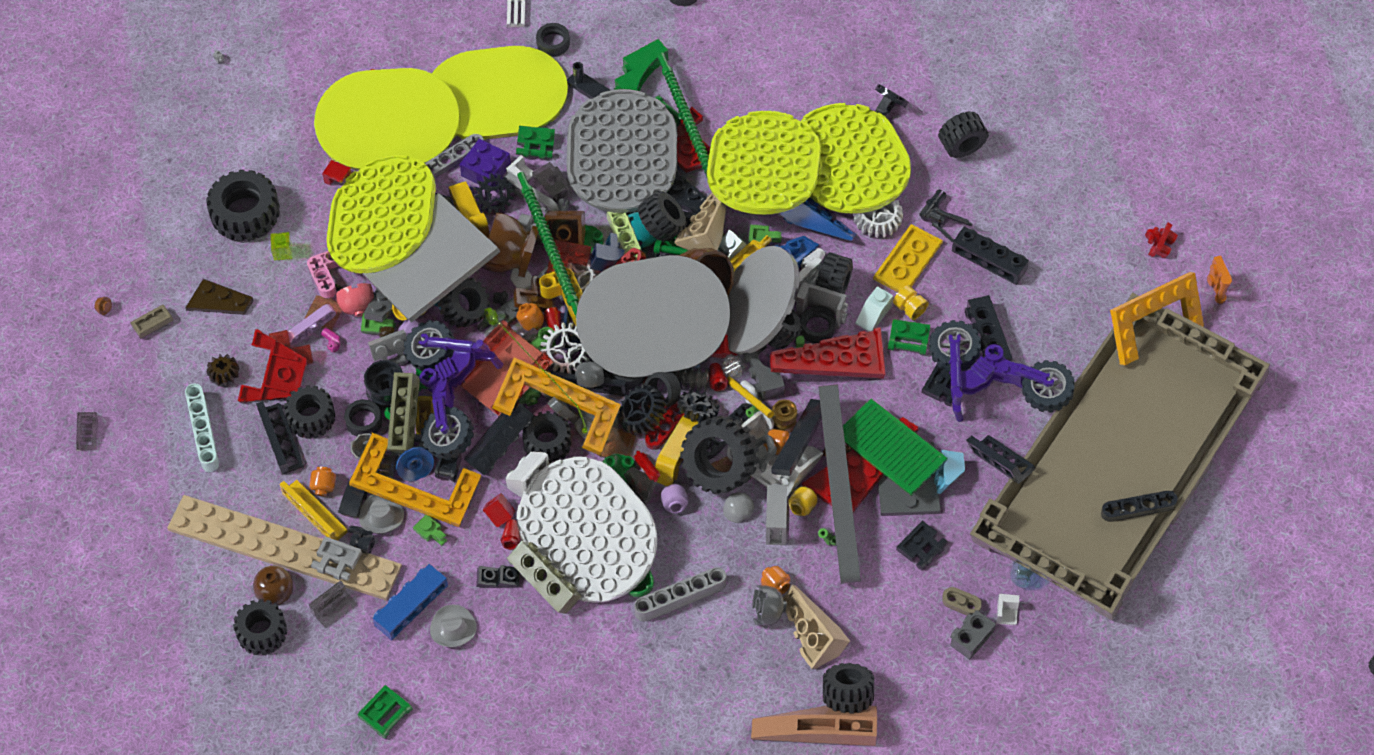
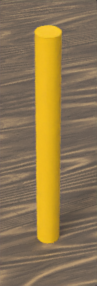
M730 376L727 377L728 385L768 418L774 416L772 410Z

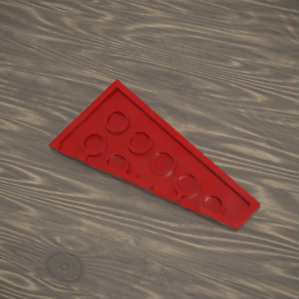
M881 327L874 328V331H861L852 336L843 335L822 340L820 343L813 345L811 343L804 344L800 348L794 349L791 347L771 352V372L884 378L885 365Z
M902 417L899 419L913 432L917 433L919 431V427L906 418ZM851 450L846 454L852 510L854 513L884 474L857 452ZM828 467L804 481L802 486L812 489L816 496L832 506Z

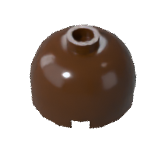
M270 565L264 567L254 577L253 590L255 597L258 600L263 599L265 603L269 600L272 602V605L284 603L293 593L291 575L280 566Z

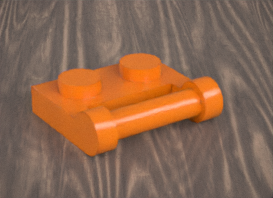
M1221 255L1213 258L1209 275L1207 276L1209 286H1212L1216 293L1215 301L1219 304H1223L1226 301V292L1232 282V278Z

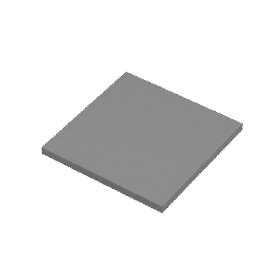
M438 193L435 195L430 230L419 248L408 258L391 268L362 274L412 323L496 256L500 250Z

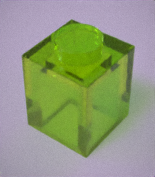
M271 233V252L274 261L292 259L290 233Z

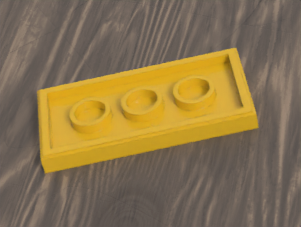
M911 224L875 273L873 280L896 292H899L906 285L912 287L943 244V240Z

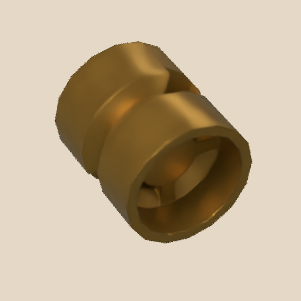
M779 400L772 408L774 412L772 417L774 421L773 428L790 433L797 424V407L790 400Z

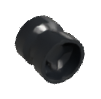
M354 531L349 545L361 549L364 554H371L375 545V536H363L362 532Z

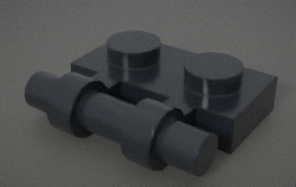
M936 364L922 388V393L938 401L942 395L946 396L944 403L947 406H951V389L947 388L949 382H951L950 371L945 370L944 367L940 368Z
M922 520L900 542L896 550L911 562L918 557L920 561L916 566L922 570L933 562L932 559L937 554H941L944 551V547L948 542L944 538L939 542L934 538L938 532ZM929 545L932 549L926 554L923 550Z

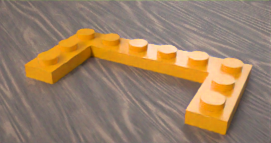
M1188 272L1110 310L1120 365H1127L1139 359L1132 322L1180 300L1183 317L1204 327L1194 272Z
M514 357L492 408L510 416L523 385L551 397L555 396L567 404L595 415L582 448L600 455L621 404Z
M372 433L349 481V485L460 527L481 479V474L463 468L449 501L378 474L377 470L387 451L388 438Z

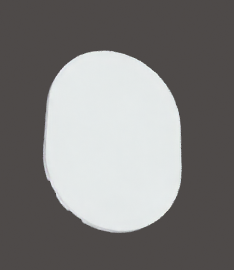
M573 457L557 460L547 465L538 472L533 480H530L526 486L527 489L523 492L517 510L521 541L535 543L539 547L538 551L552 561L551 565L555 569L561 570L568 582H572L577 586V592L582 596L579 600L592 603L611 601L629 593L645 578L656 555V526L651 513L644 503L611 467L601 461L587 457Z

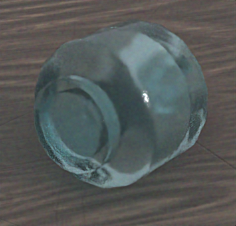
M1013 562L1010 573L1011 581L1020 588L1032 586L1036 581L1037 574Z

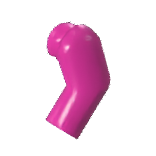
M324 328L321 336L328 339V350L331 352L338 351L340 348V336L328 328Z

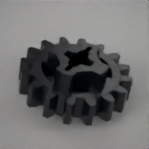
M489 173V178L482 176L484 181L478 180L479 187H474L478 193L473 196L479 198L476 204H482L481 209L485 210L487 208L488 213H491L492 209L495 213H498L499 208L505 211L504 206L511 205L508 200L514 199V197L510 196V193H513L514 190L509 189L512 183H506L507 178L505 176L501 178V175L498 173L495 177L492 173ZM497 181L494 185H488L489 182ZM504 188H505V197L503 196V191H502ZM483 190L485 191V197H484V199H483V196H482V191H483ZM494 190L497 193V195L492 196V193L490 192ZM497 201L500 202V203L497 204V205H491V204H493V202H497Z
M689 390L688 393L684 391L680 395L677 408L680 409L679 413L685 414V418L690 417L692 422L697 420L698 423H701V421L716 417L720 406L717 405V400H712L713 396H708L706 392L701 394L698 390L696 392Z

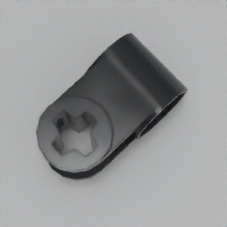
M459 454L457 458L452 457L451 460L439 459L435 469V478L443 477L455 482L462 455Z

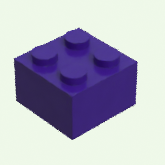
M478 139L459 164L461 176L478 184V180L484 181L482 176L489 178V173H492L494 177L498 173L502 178L507 172L506 168L511 165L510 153ZM497 181L489 182L488 185H494Z

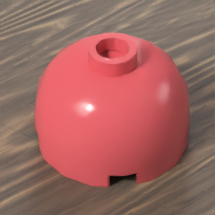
M368 283L357 284L358 288L353 289L351 286H348L336 293L337 303L344 313L355 315V317L363 315L368 304L374 298L372 286Z

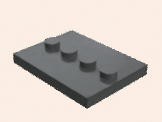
M928 442L931 446L934 447V442ZM935 473L912 496L887 476L883 475L878 481L881 516L940 514L939 494L934 483Z

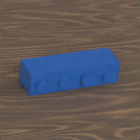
M431 564L421 568L412 581L406 582L402 590L389 599L385 607L375 612L373 617L374 626L392 641L448 587L447 578Z

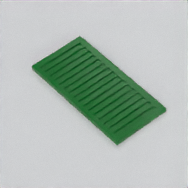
M873 399L865 403L843 425L845 444L910 496L948 460L947 457Z

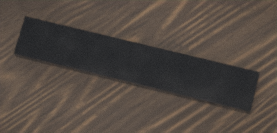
M810 399L771 468L772 474L791 476L822 421L820 400Z

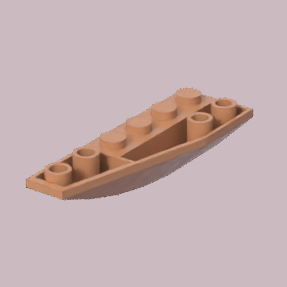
M821 706L752 719V740L876 745L877 706H869L867 710H862L859 713L854 712V714H849V712L840 713L839 710L836 712L833 711V708Z

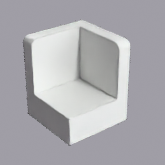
M522 155L506 168L507 174L512 173L515 176L519 172H524L527 181L535 175V172L525 165Z
M999 594L996 624H1017L1019 595Z

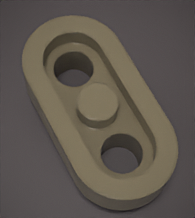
M949 587L943 592L942 602L947 608L964 615H972L976 610L980 612L982 604L977 596L955 587ZM953 597L956 600L952 602L949 600V598ZM973 605L974 609H969L967 606Z

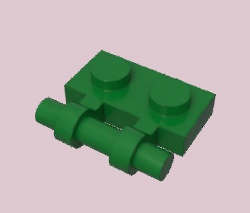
M519 125L517 145H524V148L516 147V155H523L525 158L529 156L539 157V159L552 158L553 151H546V148L553 149L555 129ZM530 146L540 147V150L529 148Z

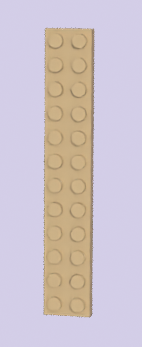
M183 495L167 527L170 532L386 601L402 568L400 563L372 554L362 553L354 570L348 567L344 570L351 574L348 581L335 579L333 575L321 574L316 569L311 568L313 560L318 562L322 560V558L317 556V551L323 541L322 538ZM331 561L328 564L334 568L338 566L337 563Z

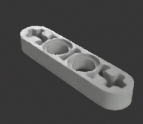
M472 134L425 164L428 168L434 169L432 174L436 178L461 163L475 143L473 141L483 140V137L479 134ZM460 149L466 151L463 155L456 153ZM445 158L451 160L448 164H443L441 161Z
M508 173L505 176L507 178L506 183H512L509 189H513L514 194L526 201L521 191L522 186L519 178L512 173ZM532 187L543 213L546 214L548 211L559 210L557 204L551 198Z

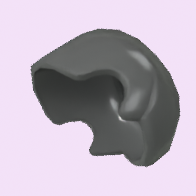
M591 361L581 363L575 369L577 384L586 388L602 385L604 383L603 368Z

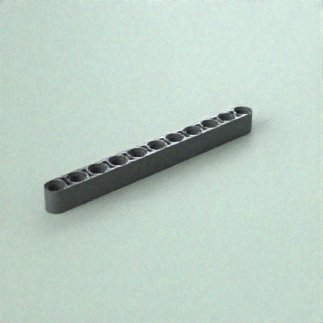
M838 384L818 386L841 584L861 582Z

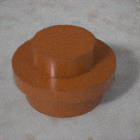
M106 296L99 297L94 304L95 310L100 315H106L112 308L111 299Z

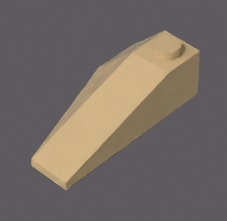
M711 193L700 206L701 211L690 218L691 223L678 234L675 241L676 245L687 250L693 248H713L718 250L722 241L727 205Z
M792 585L783 597V601H786L787 604L786 614L789 621H794L797 631L793 633L796 639L800 638L803 647L799 650L802 657L811 669H816L840 656L850 640L840 627L796 585Z

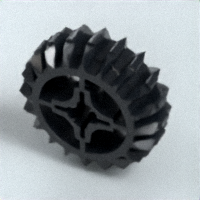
M644 384L641 387L636 386L635 390L630 389L628 395L624 394L625 399L620 401L622 406H620L619 413L617 414L618 422L624 430L632 435H649L650 430L655 432V427L660 426L659 422L665 420L663 415L667 413L665 408L668 405L661 391L653 386Z

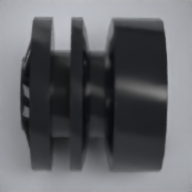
M379 360L372 363L364 374L367 398L375 402L381 410L391 407L394 373H403L402 368L390 360Z

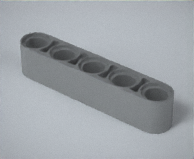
M715 567L640 597L634 605L635 616L640 621H648L722 591L726 587V572L722 568ZM714 578H720V579H722V580L717 582V581H714L713 579H714ZM701 585L703 588L696 589L695 586ZM678 593H684L685 595L680 597V596H677L676 594H678ZM665 600L666 603L659 604L658 601ZM641 608H647L648 610L643 612V611H640L639 609H641Z

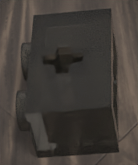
M551 162L532 172L533 183L556 204H558L559 199L565 200L572 196V187L569 180L565 179L557 166L554 167Z

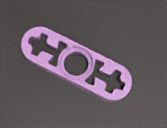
M330 304L322 306L290 329L286 334V338L292 345L297 344L335 316L336 311Z

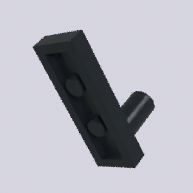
M581 62L573 64V74L567 79V85L589 99L599 96L600 93L611 91L586 75Z

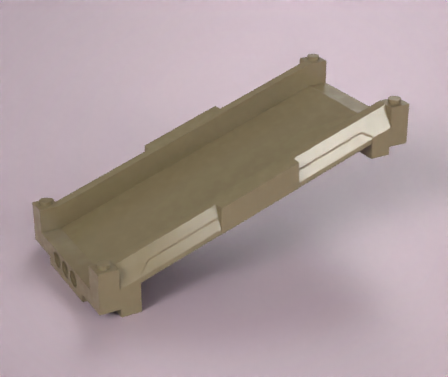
M1132 292L1127 302L1139 295ZM1161 308L1132 322L1139 359L1127 365H1120L1114 329L1112 328L1075 382L1072 400L1069 401L1066 407L1063 406L1062 410L1054 412L1024 457V459L1035 466L1036 470L1019 484L1009 479L995 501L989 498L980 513V518L970 533L972 541L988 551H991V549L997 551L1094 606L1096 612L1112 621L1121 608L1122 600L1132 586L1133 581L1169 525H1173L1211 467L1212 458L1249 400H1251L1257 390H1260L1269 375V363L1236 347L1235 343L1168 308ZM1022 467L1018 469L1020 470V472H1022L1027 467ZM1161 491H1172L1178 498L1175 508L1171 511L1113 522L1105 521L1101 516L1102 506L1108 501ZM1165 498L1164 501L1171 503V501H1169L1168 498ZM1151 501L1143 502L1144 506L1147 508L1154 507V504ZM1131 504L1124 506L1125 510L1129 512L1135 510ZM1107 509V512H1110V514L1114 513V511Z

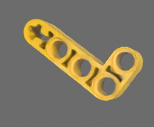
M464 181L449 186L448 190L456 209L489 239L490 234L484 213H480L467 182Z
M566 268L569 279L573 284L572 287H574V291L580 301L583 294L573 271ZM552 272L543 275L539 280L542 297L551 299L562 295L575 326H577L576 317L571 306L566 301L556 273Z
M684 415L680 419L658 455L655 468L659 471L661 477L658 478L656 483L669 486L673 484L674 480H677L679 466L684 460L680 458V452L684 451V448L681 447L682 441L686 440L685 435L698 424L697 420L692 422L690 417L685 418Z

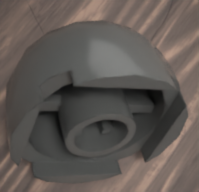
M758 585L759 590L754 591L752 609L755 608L757 613V619L753 618L755 625H772L781 618L782 613L786 612V601H783V596L778 589L771 586Z

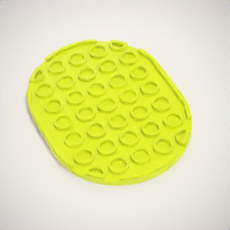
M505 46L466 51L448 58L432 72L433 75L448 85L456 98L460 116L456 136L461 137V139H465L472 134L481 135L483 140L518 136L519 125L542 128L559 116L568 96L566 75L558 62L543 51L526 46Z
M414 68L366 70L342 77L325 91L316 108L314 126L319 144L333 161L348 166L353 170H360L366 166V163L388 155H408L411 158H418L426 163L449 148L454 137H456L460 116L453 92L444 81L432 73Z
M836 103L822 106L803 116L802 120L812 127L813 132L818 135L821 144L818 181L814 192L810 196L816 203L836 212L856 214L880 209L893 202L902 194L908 185L911 175L910 158L894 127L884 115L864 105L856 104L855 106L846 105V103Z
M777 111L748 112V115L736 116L728 120L713 136L707 166L709 188L718 200L741 212L765 215L791 210L805 202L816 188L821 157L819 137L813 132L810 125L803 120L795 119L790 114Z
M401 154L380 157L366 163V166L359 171L352 172L345 179L346 182L340 189L338 188L331 204L326 241L330 255L340 267L354 273L383 271L408 258L423 243L432 224L436 184L432 172L422 160Z

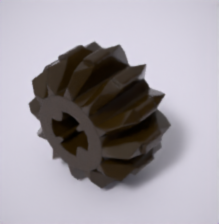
M219 353L218 358L212 357V362H207L208 369L206 373L212 383L216 382V385L219 386L223 382L227 386L228 381L234 383V378H238L240 368L234 357L230 358L228 354L222 357Z

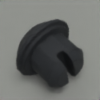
M506 291L494 293V303L501 304L502 306L507 302L508 294Z

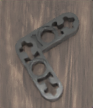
M542 393L549 400L547 404L557 414L572 424H575L581 418L567 403L555 396L551 397Z

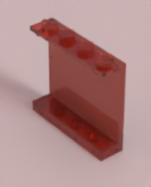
M504 320L483 340L489 346L490 351H493L503 363V367L497 369L491 361L475 360L473 371L464 379L465 382H462L460 385L498 417L502 412L492 407L514 357L544 371L554 363L545 351L542 353L514 332ZM523 385L518 399L530 388L529 386Z

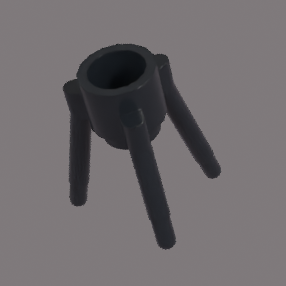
M937 207L933 209L929 220L933 222L932 226L937 228L951 242L954 239L940 226L941 224L945 225L948 218L972 226L968 219L945 212Z

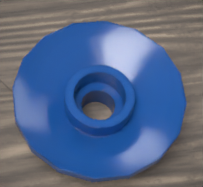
M422 447L406 450L397 461V473L406 481H416L424 478L431 472L434 458L427 449Z

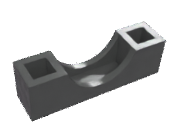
M767 344L752 353H743L745 363L750 365V377L755 379L756 384H754V387L757 389V395H761L762 401L782 396L785 393V385L781 374L771 372V369L764 366L758 358L760 353L767 348Z

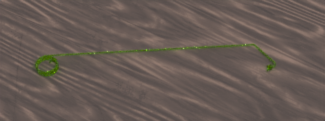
M492 308L484 310V314L487 316L486 320L490 325L493 326L499 323L502 326L495 310L493 311ZM502 326V328L515 340V338ZM518 343V345L531 357V355ZM533 359V361L546 373V371ZM548 375V377L563 391V389ZM568 396V398L576 405V407L579 410L580 416L585 426V428H583L582 431L585 434L588 430L583 420L581 411L577 404Z

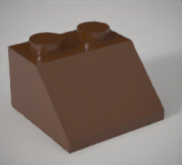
M548 211L544 217L559 252H583L586 229L585 211Z

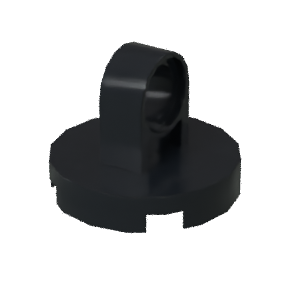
M878 83L875 88L877 92L884 95L875 112H880L885 116L890 113L895 103L904 108L907 107L909 101L885 88L883 85Z

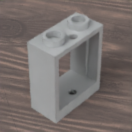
M778 483L767 485L766 545H786L787 485Z

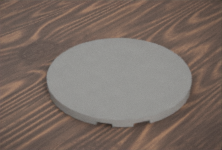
M768 246L757 250L748 256L734 271V284L728 296L730 320L726 332L729 350L733 353H752L765 346L783 327V320L787 314L790 315L795 303L793 298L795 291L799 288V269L793 255L781 247Z

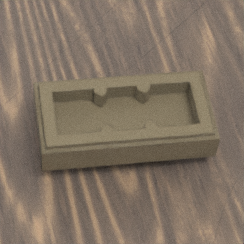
M164 304L133 320L130 324L141 339L174 320Z

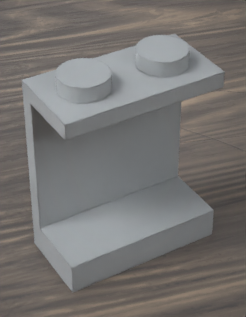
M806 282L802 283L797 295L796 314L798 317L801 318L808 306H820L829 309L836 315L835 329H839L841 324H845L848 315L846 313L848 308L846 295Z

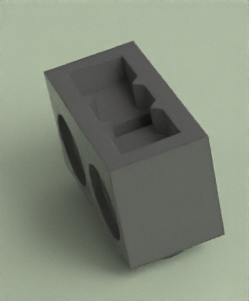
M976 610L972 615L968 614L960 629L956 628L952 632L950 646L970 660L994 633L996 624ZM980 625L982 628L976 629L973 626ZM961 639H967V640H969L970 642H969V643H963V642L961 641Z

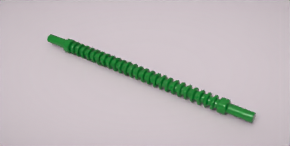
M659 53L657 57L663 68L662 74L665 77L668 88H670L673 100L677 105L678 112L682 117L683 124L689 133L688 135L707 178L708 152L702 142L703 140L697 130V126H695L696 123L692 118V114H690L689 107L678 85L679 83L674 71L669 66L664 53Z
M519 172L517 176L522 186V194L538 228L541 240H543L553 269H555L554 272L558 277L560 286H562L561 289L565 294L566 301L571 306L576 317L579 299L574 291V287H572L573 284L569 279L562 258H560L561 255L557 250L550 229H548L549 226L545 221V217H543L544 214L540 209L534 190L529 185L524 172Z

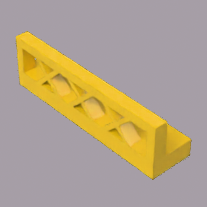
M295 480L290 485L285 481L279 484L282 495L324 536L338 541L348 533V530L298 480Z

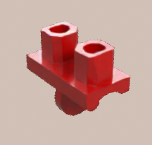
M1168 222L1165 228L1160 230L1158 227H1154L1146 231L1145 237L1148 239L1147 242L1153 244L1148 253L1149 256L1154 257L1157 254L1162 258H1166L1170 254L1172 249L1164 243L1167 242L1172 245L1178 236L1171 230L1173 226L1171 223Z

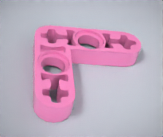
M329 251L312 256L307 261L309 272L323 298H331L337 292L329 270L339 267V265L334 260H329L332 257ZM320 275H326L323 279L317 278Z

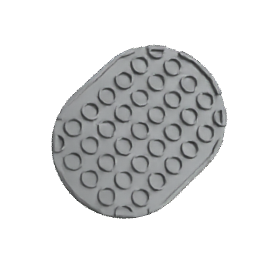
M629 89L606 91L593 99L585 101L575 115L572 116L567 133V175L575 193L587 204L597 209L613 213H628L638 211L640 203L655 192L664 191L667 193L677 172V127L673 115L670 114L666 106L658 99L647 96L644 92Z
M669 255L618 264L597 275L586 287L580 298L576 314V325L580 342L586 353L595 363L613 374L638 378L653 375L656 372L685 370L704 362L719 348L726 335L730 320V307L721 281L708 267L691 258Z

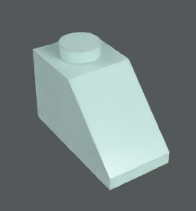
M877 286L866 300L855 324L868 332L873 331L891 309L893 295Z

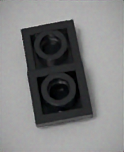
M348 482L338 513L359 518L363 500H366L368 492L350 486Z
M500 565L499 568L478 566L476 587L517 588L519 587L520 572L511 566Z

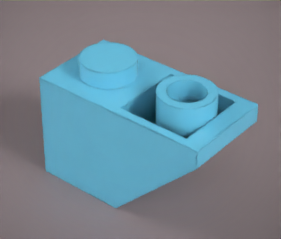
M947 450L940 451L948 460L935 472L934 483L938 494L947 489L965 471L963 453Z

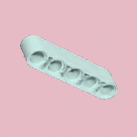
M194 383L186 387L185 395L198 457L203 470L213 472L219 467L217 450L204 392L199 384Z

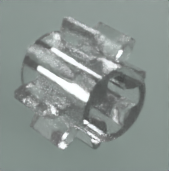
M730 354L723 358L724 362L721 368L727 377L731 376V378L734 377L736 379L743 375L742 371L745 368V364L741 357Z

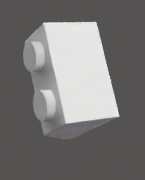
M530 452L526 457L524 456L519 461L517 468L508 473L506 477L507 488L522 498L523 492L527 489V484L534 479L540 470L549 465L548 454Z

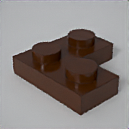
M532 276L531 290L521 288L514 290L515 308H519L525 303L536 304L541 312L552 308V298L546 299L541 295L539 276Z

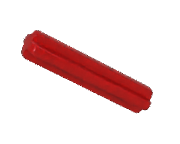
M636 451V455L633 456L634 460L650 480L657 482L658 478L661 477L659 471L644 452Z

